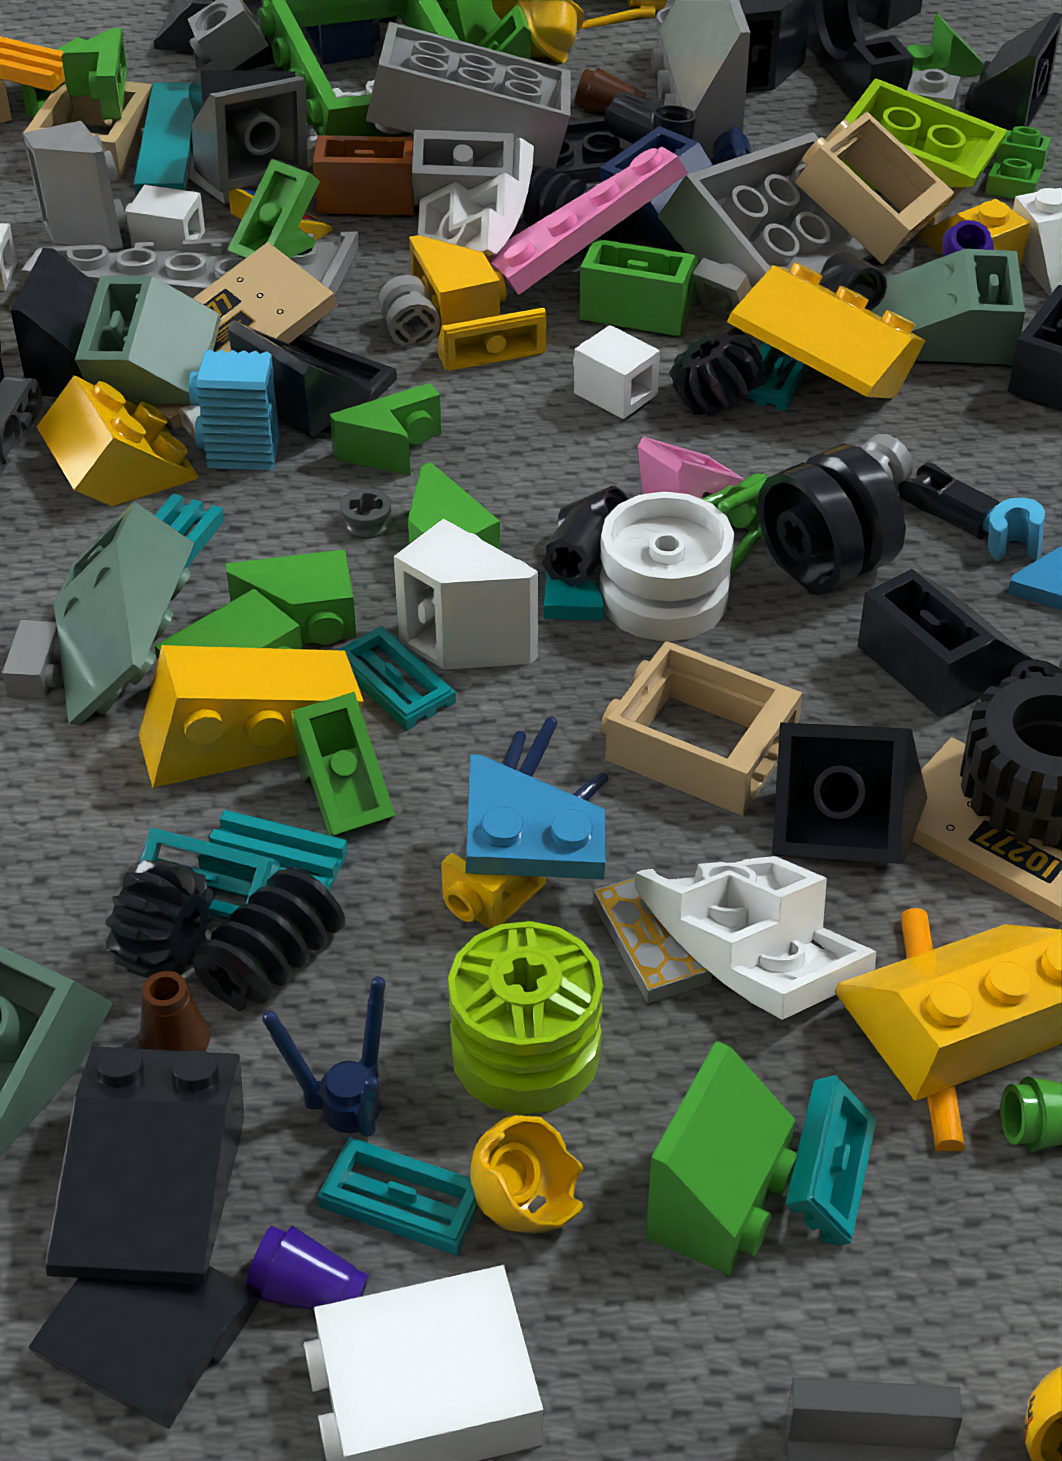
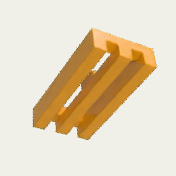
M0 36V79L53 92L65 82L61 58L64 51Z

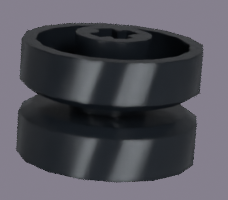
M846 443L832 447L808 458L806 463L794 465L768 477L759 490L757 511L761 532L771 556L783 570L812 594L821 595L832 592L853 581L857 575L871 572L893 561L903 549L906 524L901 500L893 481L880 463L861 447Z

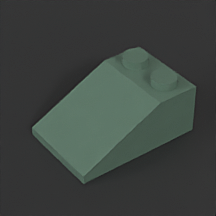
M0 946V1157L80 1067L113 1002L74 980Z

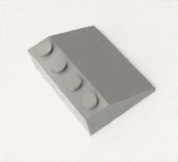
M675 0L659 29V47H652L651 49L652 74L658 75V95L660 99L664 98V105H677L694 111L696 119L693 140L699 142L710 160L714 158L713 145L720 135L728 132L732 127H738L740 133L743 134L750 30L739 0Z
M389 22L366 121L375 123V127L378 130L394 135L402 134L403 131L414 134V130L514 133V141L522 138L534 146L532 172H536L540 167L544 166L555 170L570 118L571 71Z
M814 132L686 174L658 215V218L670 231L675 241L688 254L696 255L699 260H702L704 257L721 265L730 263L739 267L748 275L750 285L753 287L773 265L791 269L793 263L797 262L820 274L826 261L832 255L841 251L851 252L864 261L875 258L795 183L807 166L801 161L802 157L819 139Z

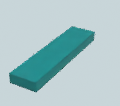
M192 82L153 83L134 179L135 196L138 195L144 185L187 190L193 152L192 123L195 119L189 98V86Z

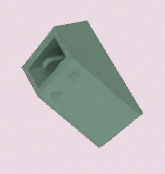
M962 249L886 278L887 289L885 296L880 304L870 311L883 317L885 311L889 310L915 323L911 333L926 340L915 361L1013 365L1017 339L1021 335L1025 317L1017 251Z
M135 501L73 562L54 602L69 724L81 725L95 711L102 715L105 714L115 703L127 682L137 685L145 677L156 657V654L150 651L151 645L166 630L174 614L167 607L170 601L183 589L191 574V571L185 565L195 543Z

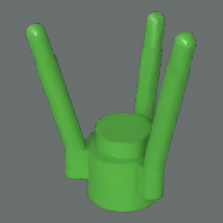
M756 473L750 475L735 486L728 485L717 493L702 498V500L712 503L715 507L718 506V509L724 512L733 526L747 528L748 530L747 535L733 553L730 567L731 576L742 564L757 541L763 537L757 509L759 490L765 480L770 477L765 474Z

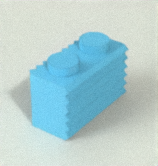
M211 349L205 351L199 371H192L190 374L189 400L191 405H198L200 407L201 416L197 417L195 424V443L197 449L206 451L207 468L273 470L280 442L271 354L267 351L261 354L257 351L247 353L245 350L239 353L234 350L226 353L222 349L217 352Z

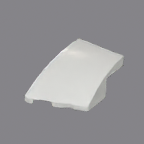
M522 138L514 141L512 176L504 172L470 190L457 182H453L420 198L418 235L480 251L486 256L496 255L510 238L523 211L530 184L534 146Z
M771 856L744 859L735 863L714 862L698 864L695 877L669 880L657 875L653 869L636 872V891L671 936L698 963L722 983L754 1005L781 1020L836 995L834 991L839 982L875 970V950L823 928L827 878L781 858ZM814 939L824 949H821L820 947L814 945L813 943H811V941Z

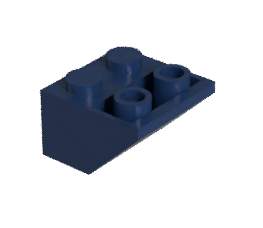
M659 126L600 167L599 183L626 169L638 155L652 148L659 149L663 147L678 155L688 174L713 166L699 142ZM684 177L633 213L630 233L670 251L680 252L683 250V247L675 241L670 231L658 218V215Z

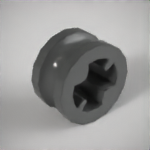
M359 488L350 491L340 502L342 527L346 533L353 537L361 539L375 538L386 533L392 525V515L390 514L392 512L391 499L379 489ZM364 511H370L369 515H363Z

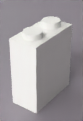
M504 1265L314 1307L318 1339L303 1343L312 1391L328 1388L333 1409L332 1413L318 1416L326 1461H479L543 1445V1407Z

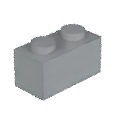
M20 620L2 671L7 697L45 699L49 687L55 688L57 686L59 675L57 662L58 660L61 661L56 622Z

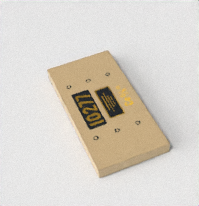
M269 242L193 298L219 313L221 324L213 351L217 352L222 349L226 353L231 351L228 329L233 320L290 343L338 306L335 294ZM149 403L165 415L168 420L167 424L173 429L182 426L178 412L179 408L191 405Z
M951 737L921 770L928 798L912 842L1062 923V840H1059L1058 846H1044L1042 840L1029 838L1027 843L1014 839L1015 833L1006 829L999 832L989 826V816H978L970 807L972 798L964 797L961 789L963 777L960 776V770L966 744Z

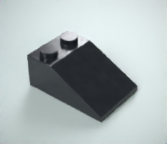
M92 1046L73 1103L45 1263L47 1276L205 1284L245 1116L240 1054L213 1053L200 1050L173 1051Z

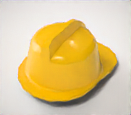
M492 0L493 10L501 20L517 4L524 10L531 30V57L550 58L557 63H564L567 60L568 51L576 40V32L580 30L585 22L584 11L572 0Z

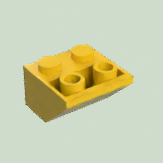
M74 375L37 425L38 431L72 488L79 493L112 507L197 480L199 477L186 458L188 454L187 448L172 436L165 426L168 420L162 412L144 401L136 405L125 400L119 391L102 381H98L94 385Z

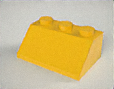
M797 262L793 263L791 269L773 265L733 309L727 320L729 324L866 397L894 398L899 393L926 341L911 333L915 326V323L889 310L885 311L883 317L865 309L869 301L867 298L843 286H839L836 293L819 285L823 277L821 274Z
M1004 924L839 982L834 992L913 1100L917 1101L1062 1043V929Z

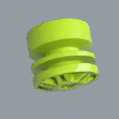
M525 921L500 924L474 936L456 954L448 975L451 1051L455 1074L469 1094L493 1109L515 1114L550 1112L575 1100L594 1080L601 1057L602 1031L600 1020L602 1017L603 982L599 961L582 940L560 927L543 923Z

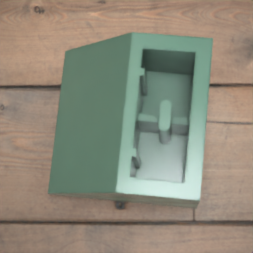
M100 275L75 361L85 381L94 385L98 381L105 382L119 391L125 400L131 403L144 401L156 404H190V374L192 371H199L204 352L209 349L214 350L221 318L216 311L154 276Z

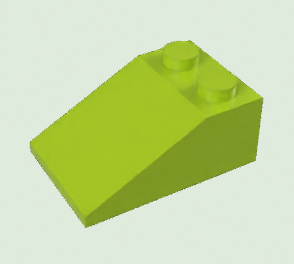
M877 78L873 80L845 117L851 124L868 112L949 188L973 187L1007 133V130ZM845 159L842 160L872 190H877Z

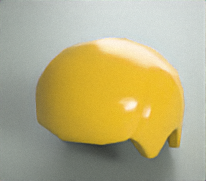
M521 1115L503 1118L480 1137L471 1159V1185L479 1208L503 1230L533 1234L561 1228L577 1216L584 1207L583 1202L574 1197L575 1184L583 1171V1166L574 1156L566 1151V1145L560 1133L543 1118ZM536 1196L545 1197L546 1203L535 1213H531L527 1206Z

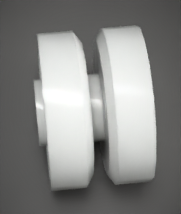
M662 491L642 494L618 504L605 518L601 533L600 558L603 565L600 573V593L604 602L605 615L621 630L642 639L671 642L690 639L714 628L726 614L729 600L734 531L728 517L712 503L683 493Z

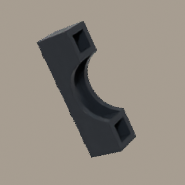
M811 0L806 46L855 103H857L875 78L907 90L912 77L914 56L894 35L865 40L858 20L856 0Z

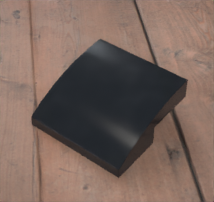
M211 1266L208 1268L204 1285L78 1278L51 1313L28 1348L43 1361L161 1426L170 1429L209 1362L212 1360L219 1364L240 1334L261 1299V1294L259 1291Z

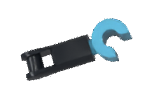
M930 462L924 463L918 468L916 478H906L899 484L898 491L900 497L911 505L949 522L980 540L988 535V550L997 561L1006 554V542L1012 540L1023 543L1026 546V554L1030 558L1037 561L1041 556L1045 510L1037 501L1020 497L1011 498L1000 503L998 500L956 480L940 467Z

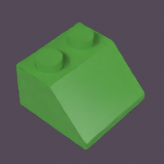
M715 1041L651 1157L646 1239L727 1275H731L742 1252L754 1257L759 1251L771 1220V1213L765 1211L764 1208L772 1192L783 1197L787 1194L797 1152L791 1150L795 1125L794 1117L730 1046L719 1041Z

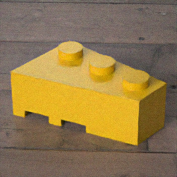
M162 645L139 731V739L152 788L296 756L297 749L291 717L292 710L351 692H355L360 710L362 709L364 700L346 652L341 650Z

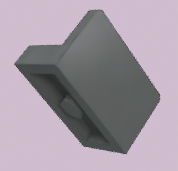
M792 1377L786 1413L787 1461H954V1447L963 1419L960 1387Z

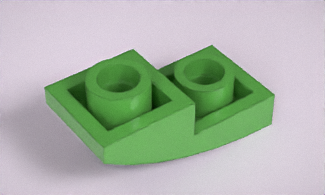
M1026 126L1014 127L1013 131L1007 130L1004 140L997 149L995 162L988 175L985 194L1015 199V196L1035 193L1047 160L1052 137L1041 136L1042 132L1040 130Z

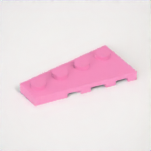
M663 147L646 150L638 155L629 167L599 183L593 189L508 239L496 255L486 256L493 270L500 271L505 283L519 295L684 177L688 172L679 156Z

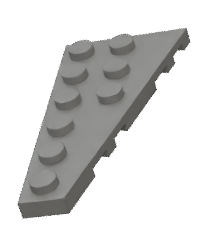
M358 231L340 232L341 241L317 242L312 248L290 259L336 295L357 252ZM307 234V235H309L312 239H314L313 234ZM233 238L182 240V250L155 251L154 242L135 243L134 248L126 249L120 253H108L106 247L101 244L40 247L22 268L21 273L24 285L42 249L53 248L97 285L100 275L154 276L187 296L194 298L242 262L244 258L236 256L227 250Z

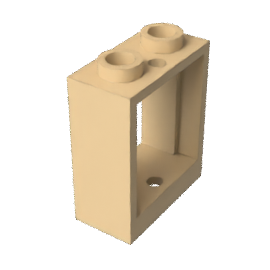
M65 81L50 94L24 132L82 121L84 124L113 127L108 135L91 134L93 136L99 135L104 151H111L116 166L117 180L121 181L141 148L142 137L140 128L145 127L153 84L126 81L122 118L102 120L99 101H92L90 95H69Z
M868 112L851 124L844 119L830 133L826 140L823 137L819 138L802 157L801 161L807 166L795 181L807 195L882 264L924 229L954 194V191ZM845 159L901 212L898 214L846 166L842 160Z
M665 641L651 661L644 660L639 664L634 673L631 687L622 699L615 698L608 705L601 722V733L606 735L605 760L743 816L777 766L780 722L799 723L803 693ZM671 697L748 727V730L730 756L725 758L648 726Z

